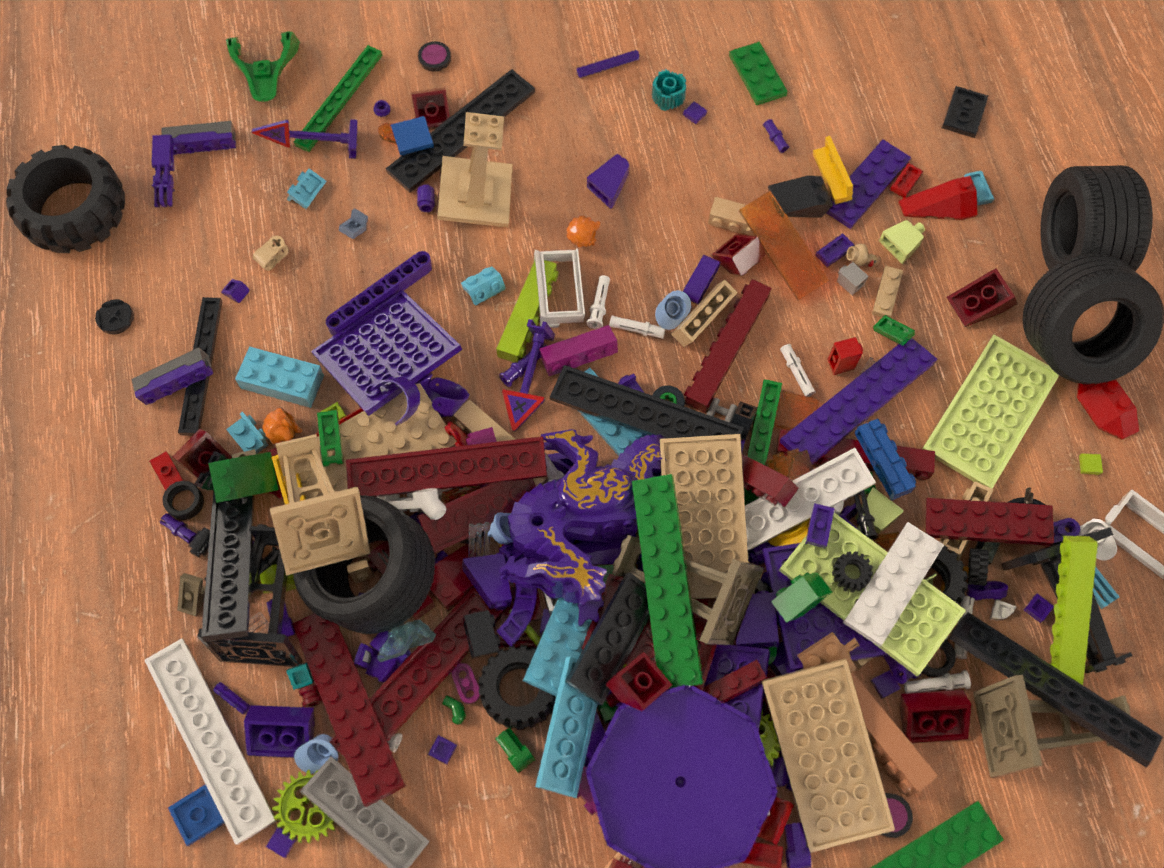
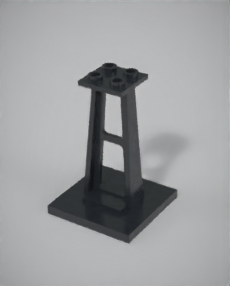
M263 524L249 526V531L255 539L252 548L250 600L254 591L273 593L268 633L249 632L248 636L203 642L201 637L202 629H199L197 637L220 662L295 667L302 664L303 659L287 636L281 634L287 576L280 548L275 582L273 584L256 583L264 548L267 545L279 546L275 528Z
M1108 527L1081 536H1089L1098 541L1112 536L1113 532ZM1063 542L1001 563L1002 568L1006 571L1031 563L1033 566L1040 564L1056 598H1058L1056 585L1059 584L1060 578L1058 565L1061 563L1060 545ZM1094 593L1092 595L1086 652L1088 662L1085 663V674L1105 671L1107 666L1124 664L1126 663V658L1133 656L1131 652L1114 653Z

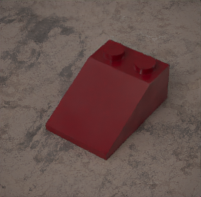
M997 268L946 297L965 327L999 315L1018 304L1014 294Z
M469 544L464 545L435 563L434 579L429 592L447 612L453 609L474 587L462 569L463 559L480 557Z

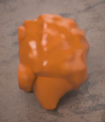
M583 215L573 218L567 227V238L573 245H577L579 248L582 246H594L597 240L595 235L600 227V221L594 222L590 217Z
M277 408L275 411L270 412L263 421V432L272 444L292 440L295 437V433L303 431L296 424L294 416L283 408Z

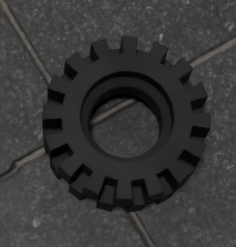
M970 548L968 559L969 585L986 586L989 565L987 549Z
M850 551L842 554L837 559L832 568L834 569L832 576H835L833 580L838 582L837 586L839 588L843 586V590L846 592L848 589L850 592H855V590L858 592L870 582L873 576V571H871L873 566L868 564L870 562L869 559H864V554L859 556L858 552L851 554ZM847 565H855L860 570V577L857 579L849 578L845 574V567Z

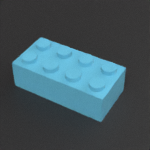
M249 346L235 380L241 389L311 408L324 378V373L320 365Z

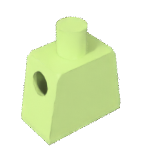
M905 220L884 230L879 242L903 264L921 245L924 239L921 233L925 231V227L922 223H917L913 226L909 221Z
M874 487L866 497L870 514L875 518L874 527L878 534L896 521L904 511Z

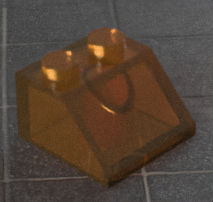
M798 448L787 451L788 455H784V452L772 455L773 459L765 462V466L791 480L797 479L813 470L808 450L799 451Z

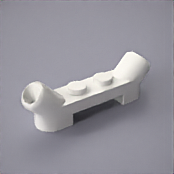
M437 488L413 492V497L400 498L399 494L377 497L389 502L402 512L407 511V509L410 512L422 510L431 520L441 518L446 512V506L438 499Z

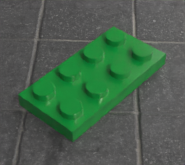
M760 41L729 51V57L756 106L787 96L788 91Z

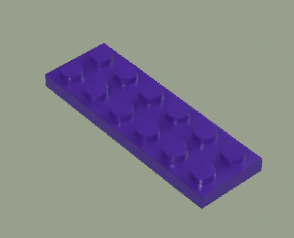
M882 139L849 177L853 184L852 200L834 204L831 197L833 206L826 213L851 230L905 168L912 157Z

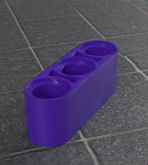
M707 255L702 256L683 290L691 302L697 305L700 303L720 267V261Z

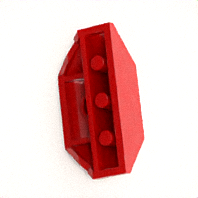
M1116 379L1100 384L1078 383L1077 399L1098 429L1117 436L1121 440L1139 432L1136 406Z

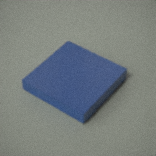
M424 116L391 124L400 156L434 147Z
M206 784L168 807L186 846L192 845L225 824Z

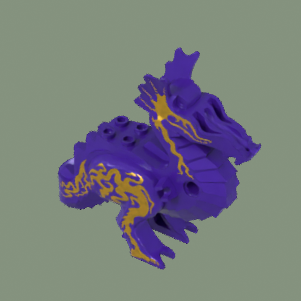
M574 429L541 434L546 441L544 442L545 450L559 452L547 455L556 469L563 472L564 476L561 479H554L545 484L539 483L530 492H526L519 502L514 503L512 513L508 515L510 538L514 542V548L523 552L524 556L536 558L537 562L540 563L535 564L533 562L526 565V557L514 563L515 557L511 556L506 565H503L499 570L501 582L504 579H509L511 583H516L517 586L522 588H539L550 598L557 599L563 597L569 603H578V626L580 627L587 620L598 622V609L604 606L601 595L605 591L603 578L607 570L592 566V556L583 553L569 541L610 542L616 538L622 537L625 539L628 535L634 536V533H637L638 524L632 481L662 476L660 439L666 438L661 434L646 435L636 439L631 446L627 445L625 451L620 453L617 460L614 459L611 465L607 464L604 467H596L599 456L598 452L585 446V444L593 440V435L580 436L577 435Z

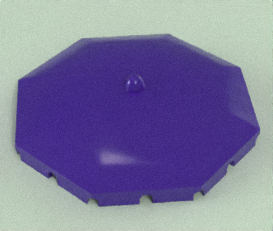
M682 685L666 690L643 711L627 704L620 705L586 770V776L607 846L645 868H725L745 861L777 794V786L754 720L745 713L726 703L720 702L717 698L691 685Z

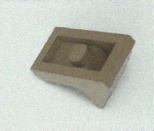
M183 573L180 576L177 611L193 616L198 615L205 598V586H202L203 578Z

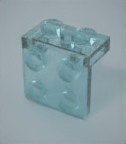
M420 619L407 622L398 627L396 626V628L389 631V637L386 643L381 646L377 660L383 662L402 656L408 649L432 642L436 634Z

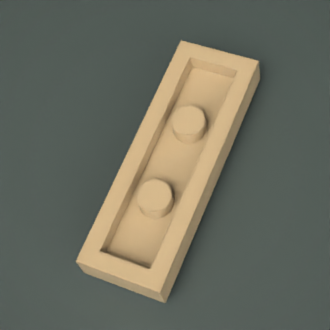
M885 266L872 315L891 317L903 270Z

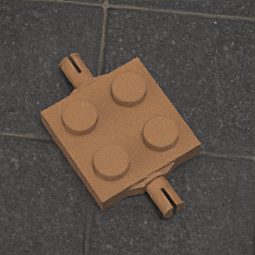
M832 632L797 656L803 664V669L845 658L847 659L850 673H852L857 668L852 662L849 652L860 645L855 638L843 645Z

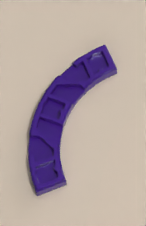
M514 542L504 544L499 549V552L504 554L506 561L511 556L515 557L514 563L526 557V565L530 564L529 557L524 556L523 552L514 548ZM515 583L516 595L513 609L503 625L497 630V633L511 647L524 633L531 620L536 604L537 588H522Z

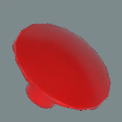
M449 421L448 425L444 428L449 436L453 435L456 439L455 446L467 445L466 439L468 437L465 432L455 423Z

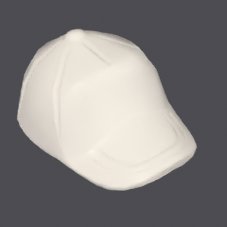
M1092 519L1080 526L1078 536L1108 528V525L1102 520ZM1113 535L1097 541V559L1105 561L1112 559L1116 555L1117 545Z

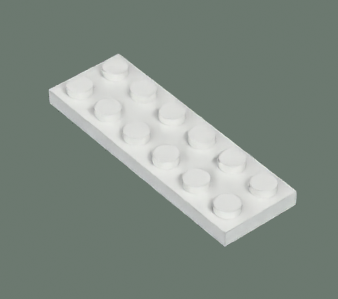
M907 522L843 623L881 647L944 545Z

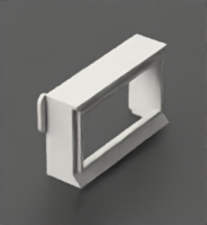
M578 248L576 250L561 251L535 250L534 261L536 263L540 326H542L543 321L547 322L550 328H558L560 323L584 322L585 309ZM544 260L573 261L578 311L549 312Z
M1130 490L1117 505L1113 506L1106 515L1104 522L1111 528L1117 545L1164 580V566L1110 525L1122 508L1127 506L1164 534V513L1138 493Z

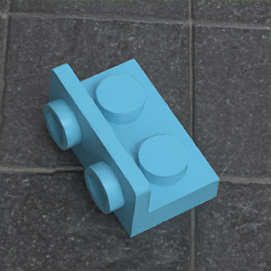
M310 168L306 173L302 171L297 178L299 181L297 185L292 184L287 191L289 194L287 200L290 202L292 199L305 209L308 208L326 183L325 179Z
M241 412L240 416L242 418L226 430L244 452L255 449L257 454L268 446L265 440L267 438L266 434L261 428L256 429L254 425L257 423L251 415L246 416Z

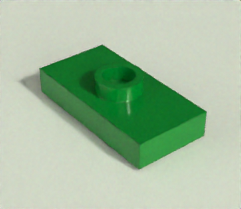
M886 315L873 326L875 332L902 346L915 335L914 329Z

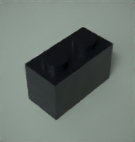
M489 610L465 615L462 618L472 659L495 654L499 651L498 647H501L500 639L494 633L495 619L493 615H490Z

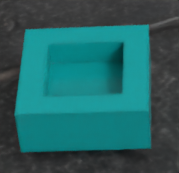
M307 662L289 668L286 671L293 690L315 682Z

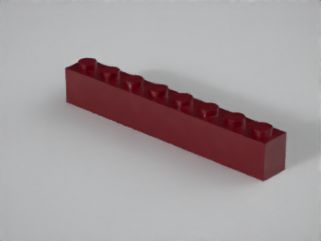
M754 279L750 281L749 285L745 284L741 292L743 296L741 299L737 298L733 306L735 308L734 312H730L725 320L727 323L725 328H720L717 342L713 341L709 351L711 353L708 357L705 356L701 363L702 369L700 372L696 371L692 379L694 381L693 385L687 387L684 396H686L685 404L703 413L707 411L771 293V287Z
M780 429L777 436L775 457L783 461H800L780 443L781 438L790 430ZM844 438L815 462L821 466L856 448L868 470L875 472L859 441ZM897 446V453L899 457H903L906 461V469L909 474H912L917 480L931 478L935 471V451Z

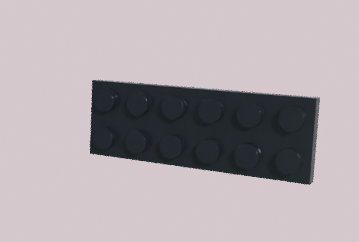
M626 573L566 680L568 684L598 705H603L610 692L606 684L622 670L650 617L646 584L632 573Z

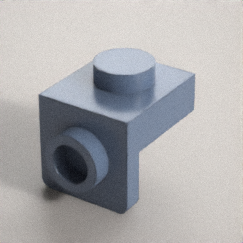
M353 209L351 218L339 225V231L352 239L356 238L366 231L368 216L357 209Z

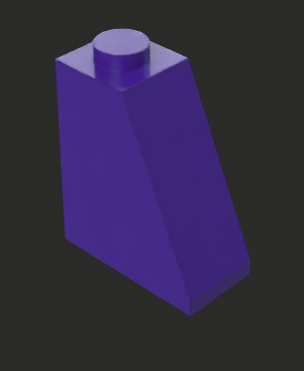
M617 153L587 177V188L610 209L613 208L629 175V162L627 159L622 158Z
M504 554L463 559L462 569L489 609L503 610L511 604L512 597L509 581L504 579L501 582L499 574L500 568L506 565Z
M759 591L757 594L752 595L736 639L737 646L755 648L779 647L775 606L771 602L774 600V593Z

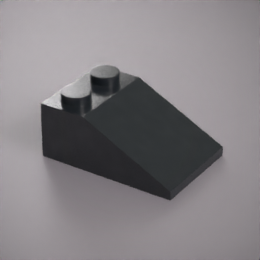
M807 175L768 186L778 217L822 218L833 206L822 176Z

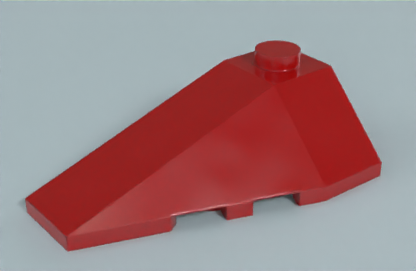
M971 176L950 180L898 201L904 217L926 218L927 216H934L937 219L949 217L954 218V220H963L977 217L978 215L977 190Z

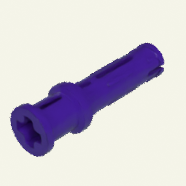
M531 351L519 362L512 363L510 368L504 373L501 372L499 374L500 380L507 387H511L518 377L524 376Z

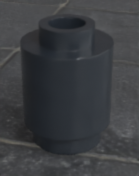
M203 527L202 530H199L188 545L190 548L189 552L198 558L201 555L205 557L208 554L209 529Z

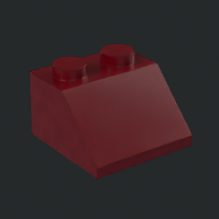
M445 87L411 92L415 118L424 116L428 128L440 126L450 118Z
M741 234L734 235L711 254L715 260L721 262L720 265L730 274L740 276L746 274L748 269L758 264L766 255L757 236Z
M199 429L172 456L195 478H198L201 472L206 473L209 471L208 460L214 450L225 458L232 459V456L210 434L202 429Z
M642 652L606 684L620 702L640 711L646 709L672 686L670 681L645 652Z

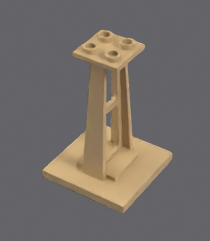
M466 112L463 146L473 147L471 159L443 156L437 220L508 227L512 164L487 161L488 149L502 150L504 117Z
M316 434L277 443L276 448L282 474L286 476L290 504L270 508L286 576L370 554L358 487L334 492L322 465ZM313 469L318 483L299 488L295 473ZM317 491L323 494V496L300 501V497L304 494Z

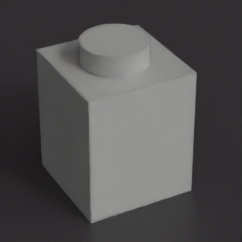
M852 262L850 265H845L839 270L837 282L847 292L854 295L865 285L868 275Z

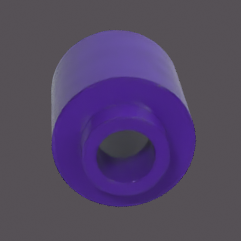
M426 184L417 189V206L422 212H431L435 206V189Z
M766 541L749 550V563L758 566L765 562L763 549L776 546Z

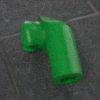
M446 695L442 705L452 709V722L454 724H462L466 718L463 703Z

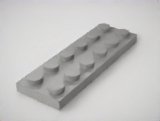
M332 757L325 762L301 790L304 796L387 868H409L430 842L382 800L365 807L351 773Z

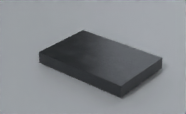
M956 86L942 129L975 138L989 96Z

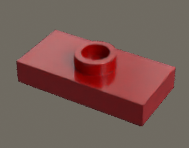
M908 163L891 186L890 191L906 198L924 171Z
M167 451L149 460L165 491L173 483L184 481Z
M776 797L770 808V815L762 823L757 837L777 845L794 804Z
M754 842L748 857L740 863L767 868H782L784 847Z

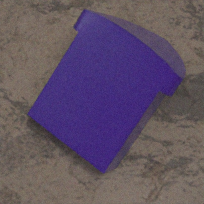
M374 655L365 674L385 683L399 666L393 658L389 657L387 659Z

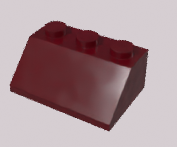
M964 690L901 694L900 715L903 734L911 743L968 740L972 704Z

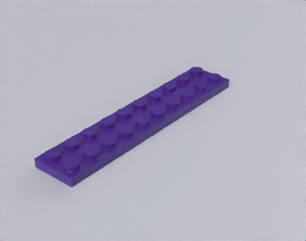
M913 338L904 346L898 344L784 435L780 443L809 468L936 363L937 358Z

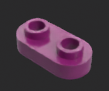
M459 663L452 671L453 681L461 700L465 704H474L480 698L479 686L471 667L466 663ZM466 672V677L460 678L459 674ZM468 691L474 692L472 697L466 696Z

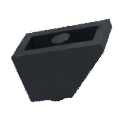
M740 401L731 423L744 427L740 439L746 440L758 407Z

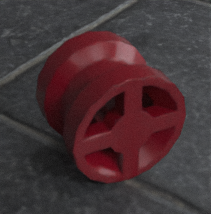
M316 684L304 687L298 691L299 696L303 699L302 707L310 708L323 702L321 696H319Z

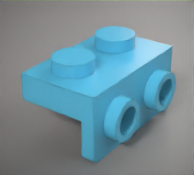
M492 266L461 282L462 288L470 295L474 305L506 289L501 274Z

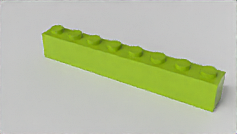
M1064 536L1063 543L1060 545L1062 557L1061 563L1058 565L1060 578L1059 584L1056 585L1058 598L1057 604L1054 606L1056 618L1055 624L1052 626L1054 638L1053 644L1050 646L1052 656L1050 665L1083 685L1098 542L1089 536Z

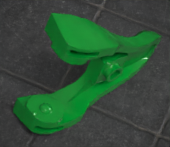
M281 32L283 50L280 58L273 62L263 60L254 61L253 64L246 63L239 59V56H241V44L238 37L226 39L231 61L246 77L252 98L256 101L265 102L276 97L279 76L284 67L296 55L300 45V41L294 32Z

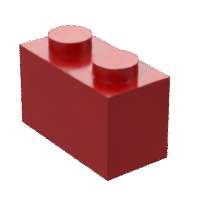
M856 337L834 342L827 358L833 375L855 370L863 354V347L861 343H858Z

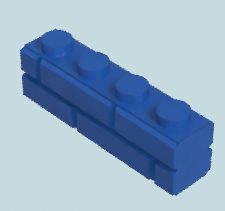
M875 419L857 427L854 434L891 500H895L911 493L916 488V480L912 474L908 473L904 458L899 457L896 443L889 439L885 424H881L879 419Z

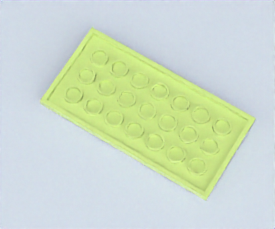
M993 335L922 449L935 451L936 460L971 481L993 489L1059 375L1046 363Z
M834 513L826 549L805 544L806 535L779 571L790 580H793L800 574L818 572L833 592L820 603L845 621L865 588L858 592L857 590L850 592L849 589L846 592L843 590V586L839 588L837 586L838 582L833 580L835 576H832V571L834 570L832 568L842 554L850 551L851 554L858 552L859 556L864 554V559L870 560L868 564L873 566L871 571H873L874 575L888 552ZM847 565L845 567V574L851 579H857L860 577V570L855 565ZM923 579L884 643L879 648L914 675L918 676L966 610Z

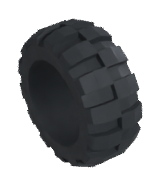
M66 145L52 146L50 151L44 152L40 150L32 154L30 161L26 164L21 162L14 170L16 177L15 179H9L6 189L8 214L23 236L27 237L32 244L41 249H50L56 253H70V249H75L78 252L91 249V244L98 240L102 243L110 236L109 230L112 227H118L123 215L121 210H124L125 192L115 171L101 155L75 145L72 149ZM76 183L92 185L87 199L73 211L57 216L41 214L46 200L58 189Z

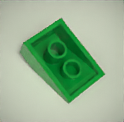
M271 452L208 463L217 503L279 490Z

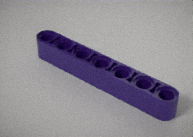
M425 251L417 252L331 313L325 320L332 336L336 335L400 290H406L432 270L429 253Z

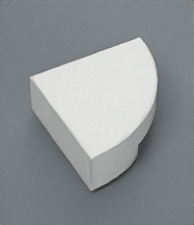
M995 600L989 619L994 621L1004 620L1015 611L1016 606Z

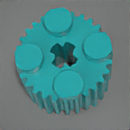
M667 69L658 72V76L654 78L651 96L653 102L658 104L661 110L667 111L670 108L673 109V107L677 108V106L679 107L684 103L687 86L685 76L680 73L677 74V72H670Z

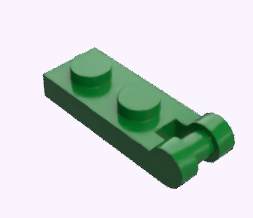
M332 410L317 413L323 467L330 466L333 463H337V465L344 464L338 411ZM335 450V455L329 456L328 451Z

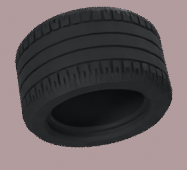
M1124 165L1073 166L1066 168L1056 176L1044 200L1040 226L1042 253L1048 269H1052L1056 264L1073 256L1098 253L1115 257L1136 271L1146 256L1153 223L1151 197L1144 179L1133 168Z
M1081 254L1056 264L1035 283L1024 305L1023 328L1030 345L1054 372L1069 381L1080 384H1100L1112 381L1134 370L1155 348L1164 326V307L1156 289L1123 261L1105 254ZM1101 302H1118L1112 320L1100 333L1087 340L1072 341L1074 326L1087 309Z
M360 495L368 544L375 541L389 542L388 565L378 583L366 593L355 596L349 586L347 569L353 558L294 573L293 577L301 599L316 615L357 633L375 634L400 626L404 621L410 619L417 612V609L422 606V603L425 601L424 599L429 594L430 587H432L431 583H433V575L435 574V556L428 535L415 520L383 499Z

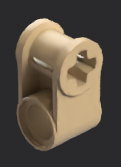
M273 236L254 252L253 259L266 271H269L287 256L289 250L282 237Z

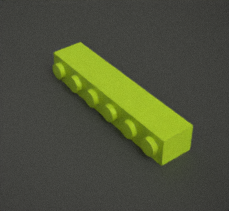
M544 260L547 296L550 297L553 288L551 285L553 281H557L559 271H557L556 263ZM535 261L496 348L498 358L513 363L519 362L520 358L525 356L526 344L532 340L533 334L527 327L528 319H532L537 326L540 319L538 317L540 307Z

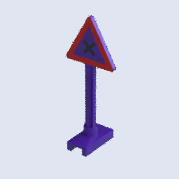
M350 119L348 133L341 134L290 131L289 120L252 129V134L290 148V138L334 141L348 144L349 158L356 159L357 120Z
M528 319L527 327L534 335V343L520 392L502 390L511 428L514 432L545 401L544 397L528 394L540 352L539 349L544 340L554 341L555 337L552 329L544 321L542 326H537L532 319Z

